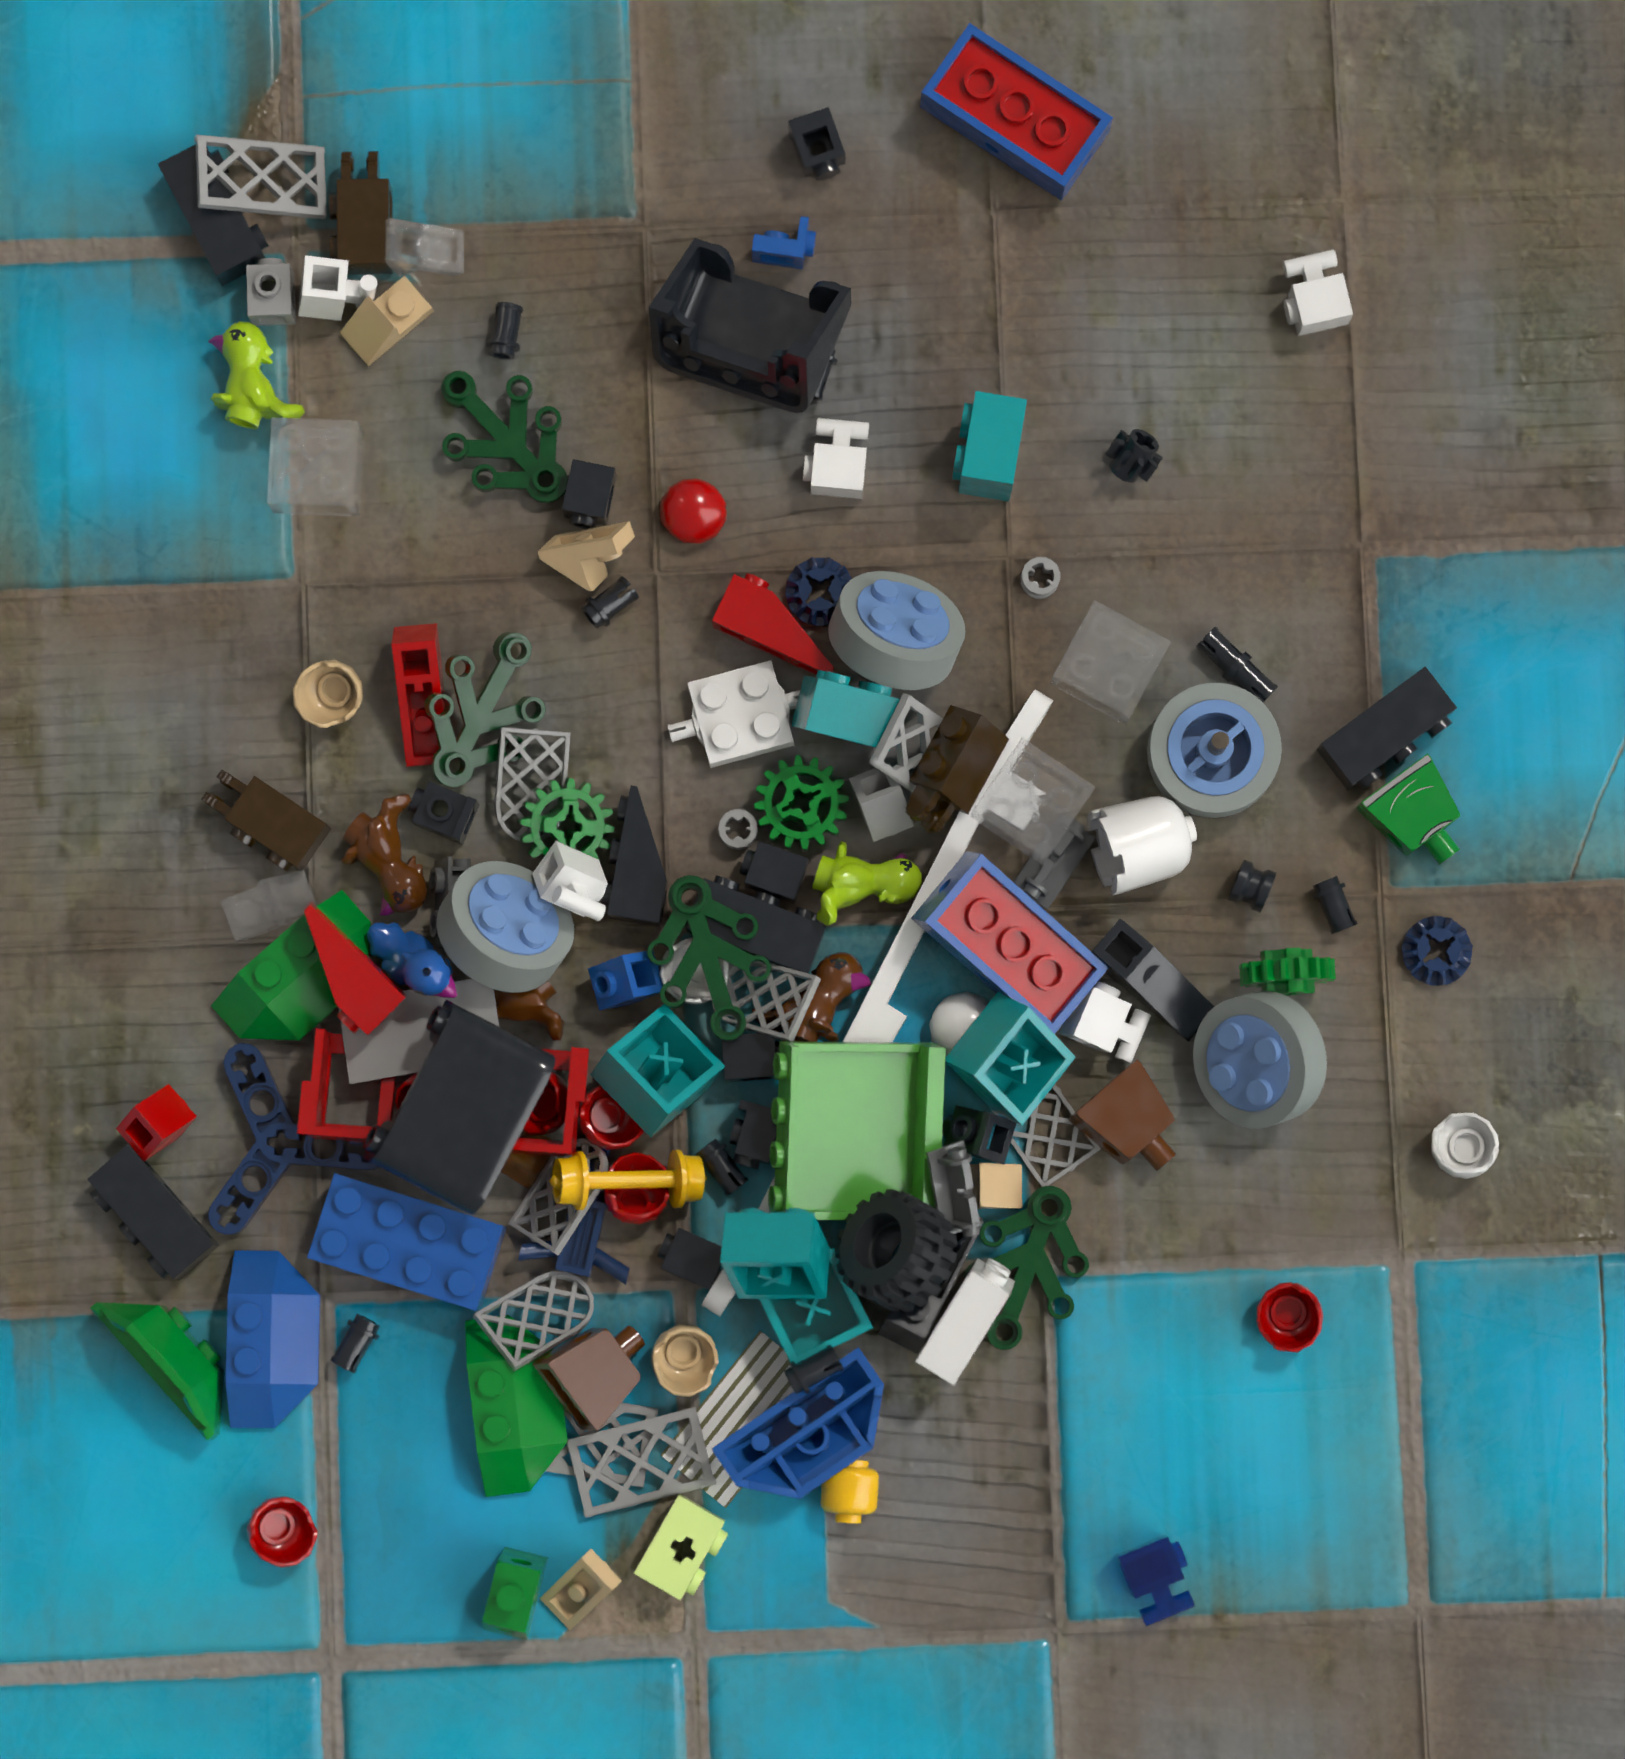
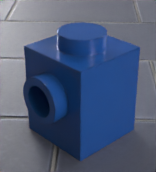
M647 951L621 955L588 968L599 1011L632 1005L658 995L663 986L659 968L651 963Z

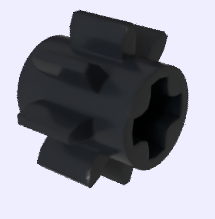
M1134 429L1129 435L1120 430L1106 452V456L1112 458L1109 466L1113 474L1129 483L1136 482L1139 476L1147 482L1163 459L1161 455L1156 453L1159 449L1157 440L1151 434L1141 429Z

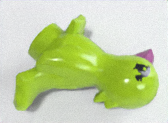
M236 322L222 335L214 336L208 341L223 354L229 364L230 374L226 383L225 393H213L211 400L218 409L227 411L225 416L227 421L240 427L258 429L262 417L270 420L277 419L283 424L290 426L304 415L305 410L302 405L284 403L276 397L270 381L260 370L262 363H273L269 357L273 354V351L267 344L266 337L257 326L250 322Z
M841 841L837 847L835 859L823 855L816 872L812 889L824 892L821 896V909L817 912L816 919L827 926L834 924L837 919L838 909L856 904L872 894L879 897V902L885 901L891 904L905 903L914 898L919 892L922 884V874L918 866L908 860L907 855L903 852L892 860L880 864H870L859 858L846 856L847 845L846 842Z

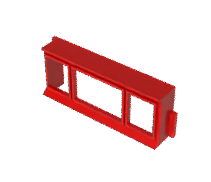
M316 1028L311 1081H302L297 1134L308 1135L316 1139L364 1142L372 1127L326 1123L332 1054L345 1055L342 1034H334L325 1029ZM571 1047V1051L543 1049L555 1056L553 1070L569 1071L563 1141L518 1138L510 1153L572 1157L576 1151L580 1102H585L590 1049ZM396 1076L381 1079L378 1126H381L385 1121L392 1122Z

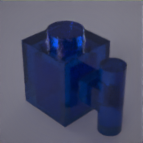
M1163 1535L1115 1555L1132 1597L1136 1599L1151 1593L1155 1604L1139 1610L1145 1627L1195 1607L1189 1590L1172 1596L1168 1587L1170 1584L1185 1579L1181 1568L1188 1566L1178 1541L1170 1543L1168 1536Z

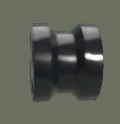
M1243 860L1230 890L1228 900L1234 903L1239 901L1250 904L1252 910L1260 913L1268 898L1277 872L1269 869L1262 872L1255 869L1252 862Z

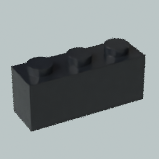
M196 144L158 163L162 174L222 286L247 274L246 265H258L257 261L265 258L262 250L269 247L257 223L249 227L242 214L243 212L198 208ZM207 148V156L219 166L224 161L219 150L217 149L210 153ZM228 168L223 171L225 174L230 173ZM217 178L208 184V197L230 199L233 196Z
M1425 666L1322 742L1316 750L1347 791L1357 784L1364 790L1383 775L1379 767L1392 758L1396 764H1399L1418 749L1413 742L1425 733L1434 738L1449 727L1452 721L1448 716L1457 707Z
M718 875L715 876L714 881L703 879L711 889L713 900L740 914H751L758 922L757 935L752 940L741 941L735 937L731 927L705 916L711 934L753 956H764L772 964L810 973L827 930V926L819 923L816 919L817 913L801 907H797L795 913L779 907L781 900L756 891L754 897L738 891L740 884ZM698 894L693 905H695L699 900ZM743 919L738 922L737 930L740 934L748 935L753 931L754 925L750 920ZM687 921L685 925V930L689 933H692L689 926V922Z
M129 1144L87 1179L94 1187L90 1192L91 1197L105 1212L111 1209L116 1212L123 1221L118 1225L121 1232L135 1246L141 1241L152 1254L147 1258L148 1263L163 1279L168 1275L174 1280L182 1279L219 1246L216 1240L147 1160L143 1161Z

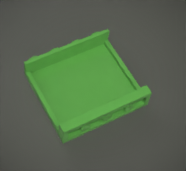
M780 1042V1053H776L773 1059V1073L775 1079L778 1080V1097L773 1098L771 1106L772 1121L774 1124H777L776 1142H772L770 1146V1164L772 1168H775V1186H770L768 1192L770 1212L781 1213L789 1208H800L808 1212H814L817 1220H845L849 1213L854 1214L857 1211L856 1205L863 1199L870 1201L871 1194L877 1191L884 1194L886 1189H895L899 1192L904 1191L935 1208L926 1152L942 1147L946 1047L927 1042Z

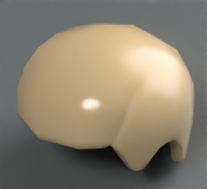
M337 660L319 661L307 667L301 672L293 687L294 707L303 720L320 728H328L346 722L356 714L363 700L362 681L352 667Z
M679 1324L661 1333L651 1353V1365L660 1386L672 1395L691 1397L706 1390L711 1385L713 1373L718 1365V1351L715 1348L712 1337L698 1326Z

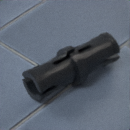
M1215 626L1196 647L1224 672L1222 677L1227 682L1232 679L1240 688L1247 690L1264 702L1278 686L1250 661L1252 656L1247 651L1242 654Z

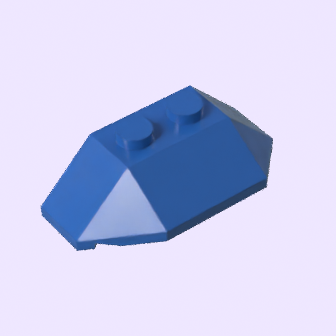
M235 1250L227 1300L225 1379L230 1428H276L319 1384L321 1295L280 1251Z
M859 1347L840 1359L839 1362L844 1368L843 1371H839L809 1387L810 1392L808 1394L804 1391L795 1394V1392L791 1393L711 1448L737 1487L802 1499L874 1449L884 1383Z

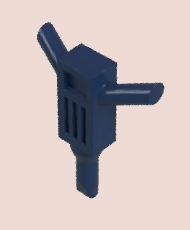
M602 1149L606 1153L608 1160L610 1150ZM599 1157L591 1159L590 1172L599 1170ZM601 1189L559 1256L539 1243L533 1242L521 1245L518 1261L557 1257L556 1270L590 1278L593 1265L625 1285L627 1284L630 1271L628 1266L598 1248L607 1208L606 1204L603 1203V1189ZM544 1241L552 1246V1241Z

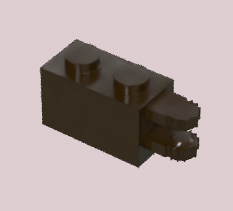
M379 151L368 152L366 158L368 179H353L355 162L352 152H342L341 179L337 180V193H330L329 196L330 218L337 219V235H330V258L348 260L347 275L393 274V190L389 179H380Z
M950 705L909 780L916 787L909 798L910 801L907 803V807H905V813L914 822L921 821L920 825L929 834L938 833L942 830L954 810L969 814L1009 738L983 715Z
M221 769L216 778L220 780L221 784L230 790L234 789L241 796L232 808L213 793L205 792L201 800L225 816V820L234 826L230 834L250 848L253 847L255 842H258L270 851L266 856L269 861L286 872L289 871L291 866L302 872L331 828L325 822L256 776L246 785Z

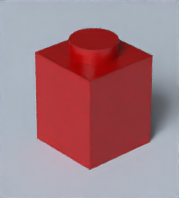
M168 1084L135 1105L116 1127V1130L140 1158L146 1161L179 1139L197 1116L188 1107L185 1100Z

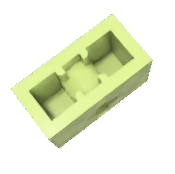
M679 1494L634 1574L681 1600L685 1591L693 1596L706 1574L705 1571L699 1568L707 1553H710L716 1557L729 1534L721 1529L726 1520ZM687 1536L694 1540L691 1549L696 1552L694 1558L686 1556L681 1562L674 1558L677 1550L672 1546L674 1540L682 1542Z

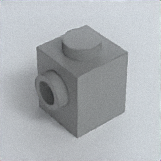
M263 258L257 261L258 265H246L247 309L251 323L255 326L296 324L295 274L290 263L284 264L283 260L278 258Z
M876 768L849 778L862 817L873 842L914 827L912 819L905 813L907 803L899 783Z

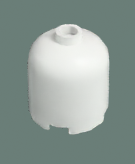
M1152 796L1091 810L1087 815V831L1096 830L1098 843L1097 848L1091 849V855L1103 886L1112 885L1111 894L1113 896L1171 878L1181 873L1190 861L1192 842L1197 840L1196 827L1190 816L1184 817L1181 809L1172 800L1161 796Z

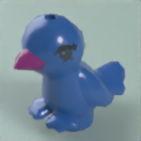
M394 922L390 924L374 923L367 932V938L371 945L369 951L372 956L383 960L382 969L390 979L399 985H407L413 992L424 996L457 997L455 983L451 976L453 970L449 959L436 952L433 944L426 937L414 931L404 933L399 924Z

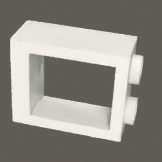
M977 1258L924 1344L916 1362L954 1385L1008 1299L1015 1283L1014 1280L1009 1278L1011 1271L993 1259L988 1258L985 1263Z

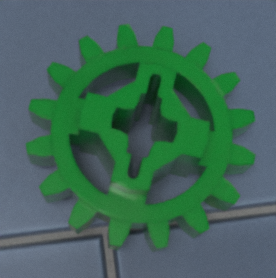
M800 755L795 756L794 766L788 767L783 760L778 761L780 772L777 775L768 770L764 773L765 778L769 782L768 787L757 785L756 793L765 797L764 801L754 803L755 811L766 813L758 821L760 828L771 825L773 829L769 839L773 842L780 836L785 837V849L788 850L792 847L794 841H800L803 851H808L809 841L814 839L820 847L825 846L823 834L828 832L836 837L839 834V830L833 823L835 820L846 821L847 814L838 809L839 806L849 803V796L838 795L837 791L845 786L844 780L838 779L832 782L830 778L834 772V767L830 765L823 771L819 770L818 758L816 757L811 760L809 766L803 765ZM798 776H810L821 783L811 786L800 782ZM782 783L786 791L783 802L772 808L773 795ZM796 794H801L804 799L814 798L809 802L808 812L803 813L800 808L789 809L794 805V796ZM831 799L829 815L821 824L817 815L819 807ZM793 821L802 824L806 831H794L786 828L781 823Z
M566 777L564 787L561 788L556 780H548L549 791L546 793L537 787L533 789L537 801L535 803L524 801L522 804L530 811L529 817L518 818L519 824L528 827V832L520 836V841L523 843L532 842L534 844L530 848L528 855L535 858L541 854L545 856L549 851L539 835V831L549 833L554 842L558 841L575 849V844L584 836H591L588 843L578 851L599 860L595 850L598 846L609 849L610 844L602 839L603 834L614 832L615 828L604 823V818L613 814L611 808L599 807L605 796L600 792L589 796L591 784L585 781L578 789H575V781L571 777ZM558 798L557 806L547 815L541 814L549 802ZM578 798L588 805L594 819L585 818L581 814L579 802H577ZM566 814H568L569 819L576 822L575 829H568L566 836H564V832L557 829L556 825L558 821H565Z
M1285 948L1260 951V961H1250L1239 965L1240 986L1262 987V991L1277 992L1285 996L1315 993L1314 983H1326L1336 980L1335 959H1330V957H1313L1312 949Z

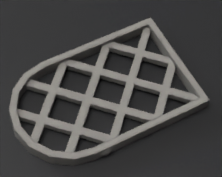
M500 727L494 806L496 820L501 829L511 838L520 841V836L528 830V827L523 826L514 834L506 827L504 821L512 814H515L518 818L524 817L518 810L523 806V802L530 799L533 803L537 801L533 790L530 791L523 783L522 777L533 769L543 780L536 787L542 789L546 785L548 786V780L554 779L562 772L561 787H564L568 773L570 732L544 731L537 728L518 729ZM509 732L531 735L519 744ZM540 735L561 737L549 747ZM506 737L515 749L504 757ZM533 739H536L545 749L535 760H532L523 749ZM564 742L562 762L554 753V750ZM519 752L529 765L516 774L507 762ZM550 755L559 767L547 777L537 764ZM504 767L513 779L502 787ZM517 783L527 795L514 805L505 795V792ZM501 798L510 808L502 817L500 810ZM558 798L551 801L542 810L541 814L547 815L557 805ZM562 821L557 822V828L560 826ZM546 832L540 835V838L544 840L551 835Z
M755 961L750 965L760 967L751 972L753 976L758 977L766 973L767 967L763 962ZM770 963L771 970L784 974L773 979L771 973L767 979L768 983L755 990L754 983L747 978L744 971L745 977L732 984L730 977L740 969L730 965L726 986L732 1005L740 1009L741 1006L753 1001L756 1010L745 1017L746 1030L793 1042L821 979L816 975ZM794 976L806 979L807 981L797 986ZM788 979L792 990L779 997L776 986ZM747 983L750 994L737 1000L735 990ZM807 989L803 999H801L800 992ZM770 990L773 1001L761 1007L758 996ZM794 996L797 1007L785 1014L781 1003ZM776 1007L779 1018L767 1024L764 1013ZM726 1016L722 1018L723 1021L733 1027H737L736 1020ZM758 1017L761 1027L748 1023ZM794 1017L792 1024L789 1028L787 1020ZM782 1024L785 1034L772 1031V1029Z
M1056 1084L1052 1087L1056 1094L1047 1093L1044 1097L1056 1100L1054 1116L1037 1113V1106L1029 1116L1031 1117L1029 1133L1017 1131L1013 1133L1015 1137L1027 1139L1025 1154L1013 1137L1011 1140L1012 1146L1041 1187L1049 1186L1066 1173L1072 1172L1076 1166L1101 1150L1088 1136L1086 1137L1092 1145L1076 1142L1079 1130L1076 1126L1073 1128L1071 1141L1055 1138L1058 1122L1073 1125L1069 1119L1059 1117L1061 1101L1071 1116L1075 1113ZM1036 1118L1053 1121L1050 1137L1034 1135ZM1032 1140L1049 1143L1046 1159L1030 1156ZM1054 1144L1070 1146L1068 1162L1051 1160ZM1075 1147L1091 1150L1073 1163ZM1029 1161L1045 1164L1043 1179H1041ZM1050 1165L1065 1168L1048 1180Z
M577 1139L576 1147L582 1146L589 1172V1160L597 1157L600 1159V1168L593 1172L608 1171L609 1163L606 1153L602 1148L589 1143L587 1139ZM588 1146L593 1147L596 1151L589 1153ZM551 1156L508 1224L528 1236L531 1241L539 1243L559 1256L601 1189H589L585 1209L577 1210L576 1213L574 1206L571 1204L555 1205L552 1185L549 1183V1180L552 1177L555 1159L562 1157ZM547 1181V1189L541 1190ZM548 1195L549 1208L537 1212L536 1199ZM530 1207V1215L524 1216ZM568 1208L569 1220L557 1224L556 1212ZM549 1215L550 1227L538 1231L537 1219ZM531 1221L532 1233L519 1225ZM565 1229L558 1239V1231ZM551 1234L552 1246L539 1238Z
M551 1271L533 1278L531 1281L474 1313L473 1318L511 1368L516 1371L583 1330L589 1324L592 1317L594 1297L588 1285L578 1276L563 1271ZM562 1279L573 1283L571 1292L555 1289L556 1280ZM551 1280L550 1288L538 1285ZM577 1287H579L584 1292V1294L576 1293ZM527 1291L525 1302L512 1300ZM532 1291L548 1294L546 1307L530 1304ZM554 1295L570 1298L568 1311L551 1308ZM575 1300L588 1302L589 1311L587 1315L573 1312ZM502 1306L500 1317L487 1315ZM507 1306L523 1309L521 1321L505 1318ZM529 1310L545 1313L543 1326L526 1323ZM550 1314L566 1317L564 1330L548 1327ZM572 1319L582 1321L580 1324H578L576 1327L570 1330ZM486 1321L498 1324L496 1334L489 1327ZM503 1325L520 1328L518 1340L502 1338ZM525 1329L541 1332L539 1345L523 1342ZM546 1334L559 1336L545 1344ZM504 1345L516 1347L514 1358ZM521 1348L533 1350L532 1353L520 1359Z

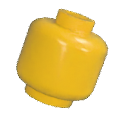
M857 1460L822 1484L821 1507L826 1512L835 1513V1522L861 1523L862 1515L872 1514L876 1511L879 1475L873 1468H868L869 1461Z

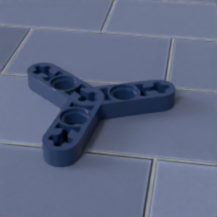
M245 1043L234 1045L228 1050L223 1063L225 1072L257 1141L209 1208L208 1219L211 1226L217 1232L225 1235H235L242 1232L249 1225L291 1164L365 1171L379 1168V1166L371 1162L364 1163L363 1156L357 1153H348L349 1162H341L345 1151V1142L342 1140H335L337 1148L332 1157L319 1159L312 1151V1144L316 1138L306 1135L303 1144L305 1158H297L300 1152L298 1148H284L283 1155H277L276 1148L269 1146L270 1138H277L279 1131L284 1130L286 1138L301 1141L300 1134H297L298 1124L294 1123L261 1051L251 1044ZM241 1052L248 1057L255 1056L256 1062L250 1065L254 1077L259 1079L264 1074L266 1078L265 1083L254 1084L244 1093L241 1084H248L249 1080L243 1071H235L233 1065L239 1062L237 1055ZM259 1091H268L274 1097L275 1105L272 1112L268 1115H256L251 1109V1099ZM349 1141V1144L362 1146L364 1142ZM253 1166L263 1168L267 1174L265 1187L257 1192L249 1191L243 1183L245 1171ZM236 1187L242 1195L255 1201L250 1208L245 1202H242L236 1210V1215L240 1217L237 1224L229 1222L224 1227L221 1225L223 1216L219 1213V1209L222 1206L228 1208L233 1206L238 1197L230 1195V1192Z

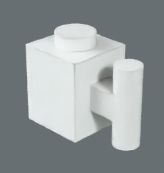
M1334 249L1283 261L1286 278L1302 274L1304 282L1292 285L1288 294L1289 299L1284 300L1287 322L1289 325H1296L1298 336L1348 325L1353 316L1343 273L1327 277L1323 276V269L1337 266V257Z
M305 256L301 274L298 316L341 321L345 302L355 303L358 308L368 296L374 300L377 280L372 275H365L360 281L348 280V260Z
M817 419L816 435L833 437L832 445L815 443L814 456L805 455L803 481L811 482V494L862 499L867 448L850 446V439L868 440V422Z
M555 841L532 873L540 898L580 916H587L600 921L605 914L606 907L604 904L599 903V901L602 899L608 883L599 860Z
M1097 982L1095 987L1090 990L1063 1023L1059 1034L1096 1051L1112 1053L1116 1041L1119 1040L1121 1043L1115 1058L1131 1064L1151 1015L1135 1009L1129 1024L1126 1023L1125 1020L1132 1004L1118 998L1121 993L1120 990L1105 983Z

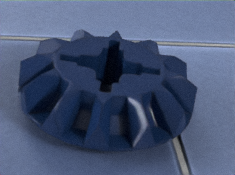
M811 557L796 565L787 580L786 600L788 606L797 618L807 624L814 626L829 625L840 594L852 577L845 566L830 557ZM810 578L812 581L822 584L833 578L828 588V593L834 603L831 604L828 600L825 601L822 597H819L807 604L806 602L810 599V595L813 592L807 579Z
M1430 916L1418 921L1408 930L1403 940L1402 957L1406 968L1417 980L1432 986H1442L1456 981L1466 972L1471 964L1473 945L1470 942L1466 929L1461 927L1452 918ZM1426 934L1436 943L1446 942L1449 939L1452 940V943L1448 945L1449 948L1445 951L1450 966L1446 961L1443 962L1438 957L1424 963L1423 959L1428 956L1427 953L1431 950V946L1428 943L1429 940L1425 936Z

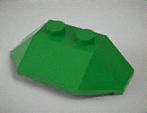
M343 890L317 905L365 955H369L367 932L372 922ZM305 914L242 968L211 1005L240 1039L300 1041L338 1008Z
M96 1302L92 1305L90 1309L191 1421L207 1441L214 1440L220 1434L224 1371L217 1362L222 1358L209 1342L203 1339L198 1343L188 1332V1329L192 1327L188 1318L176 1306L169 1310L163 1305Z
M505 1315L506 1319L515 1320L510 1315ZM465 1320L468 1380L477 1455L485 1495L490 1497L529 1492L568 1442L564 1407L532 1364L548 1352L514 1371L476 1320ZM486 1321L489 1327L496 1334L498 1324ZM503 1325L501 1337L518 1340L520 1328ZM525 1329L523 1342L539 1345L540 1339ZM504 1345L514 1358L516 1347ZM521 1348L520 1359L532 1353L533 1350Z

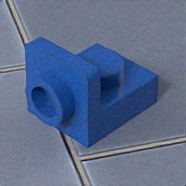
M800 216L797 240L789 239L790 236L780 231H765L764 235L754 234L752 262L803 269L805 256L813 257L816 231L809 230V217Z

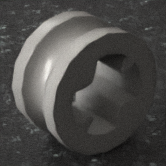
M1036 557L1028 561L1021 574L1023 591L1035 599H1044L1051 596L1056 591L1060 582V570L1057 564L1046 557ZM1042 567L1044 574H1051L1052 581L1047 580V587L1039 588L1037 582H1030L1028 575H1034V568Z
M730 810L723 815L719 822L720 839L730 849H746L757 838L758 828L756 820L746 810ZM731 820H734L736 823L745 820L750 825V827H746V832H750V834L744 840L739 836L732 840L726 834L731 831L730 827H726Z

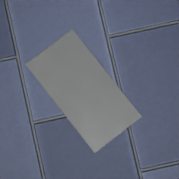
M473 979L454 982L457 991L456 998L424 996L412 990L403 991L406 998L368 1036L361 1029L353 1033L341 1021L349 1084L419 1072L434 1044L429 1039L430 1031L426 1029L428 1019L437 1006H443L446 999L499 1026L494 989L482 985Z

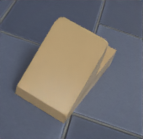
M403 276L375 301L370 296L365 298L340 334L369 367L434 311L410 281Z
M630 521L557 534L538 551V555L541 561L588 591H594L608 576L604 562L620 557L623 554L622 549L635 538Z
M970 1164L974 1186L972 1189L973 1195L976 1197L977 1209H1022V1164Z
M590 1549L540 1600L571 1631L622 1581L610 1569L608 1564Z

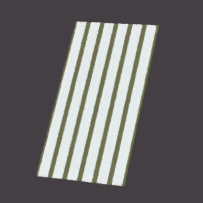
M761 1331L758 1332L697 1409L712 1474L716 1478L715 1485L701 1489L725 1508L742 1488L734 1484L711 1448L794 1392L784 1373V1370L791 1367L784 1349ZM690 1420L687 1421L674 1438V1440L684 1446L693 1433ZM694 1443L691 1450L698 1454L696 1444ZM668 1445L661 1456L674 1465L681 1451ZM687 1455L679 1471L692 1481L703 1479L701 1464Z

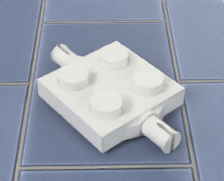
M772 661L762 662L688 682L693 702L692 719L667 725L672 743L697 736L698 740L705 747L710 768L794 746L789 719L790 710L796 709L800 690L785 694L777 682Z

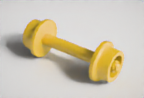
M681 1150L671 1151L667 1170L589 1172L584 1152L575 1151L572 1157L555 1159L549 1183L552 1185L556 1204H571L575 1210L585 1209L589 1189L668 1188L672 1207L682 1208L685 1202L700 1201L702 1199L707 1177L704 1173L701 1157L684 1155Z

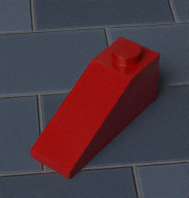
M746 573L744 578L733 575L712 619L714 629L814 675H817L818 670L834 673V666L776 594L768 590V582L749 573Z
M437 623L394 627L391 646L406 767L431 765L439 745L432 719L425 712L424 704L429 695L433 693L444 694ZM440 698L434 703V711L436 714L442 713L445 703Z
M311 901L304 908V912L335 1003L341 1009L337 1017L353 1033L361 1029L368 1036L406 998L405 993Z

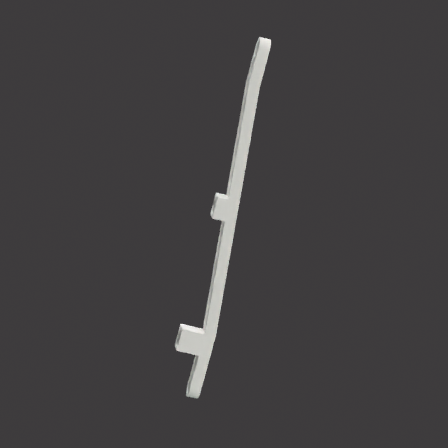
M1036 689L1032 692L1006 733L1009 741L969 814L958 813L843 1042H893L902 1028L907 1016L888 1005L924 933V930L911 917L963 856L984 813L1022 836L1042 804L1046 793L1010 772L1053 703L1052 699ZM775 1177L770 1186H775ZM769 1189L759 1207V1210L765 1213H771L768 1206ZM724 1269L701 1305L719 1317L723 1314L736 1293Z

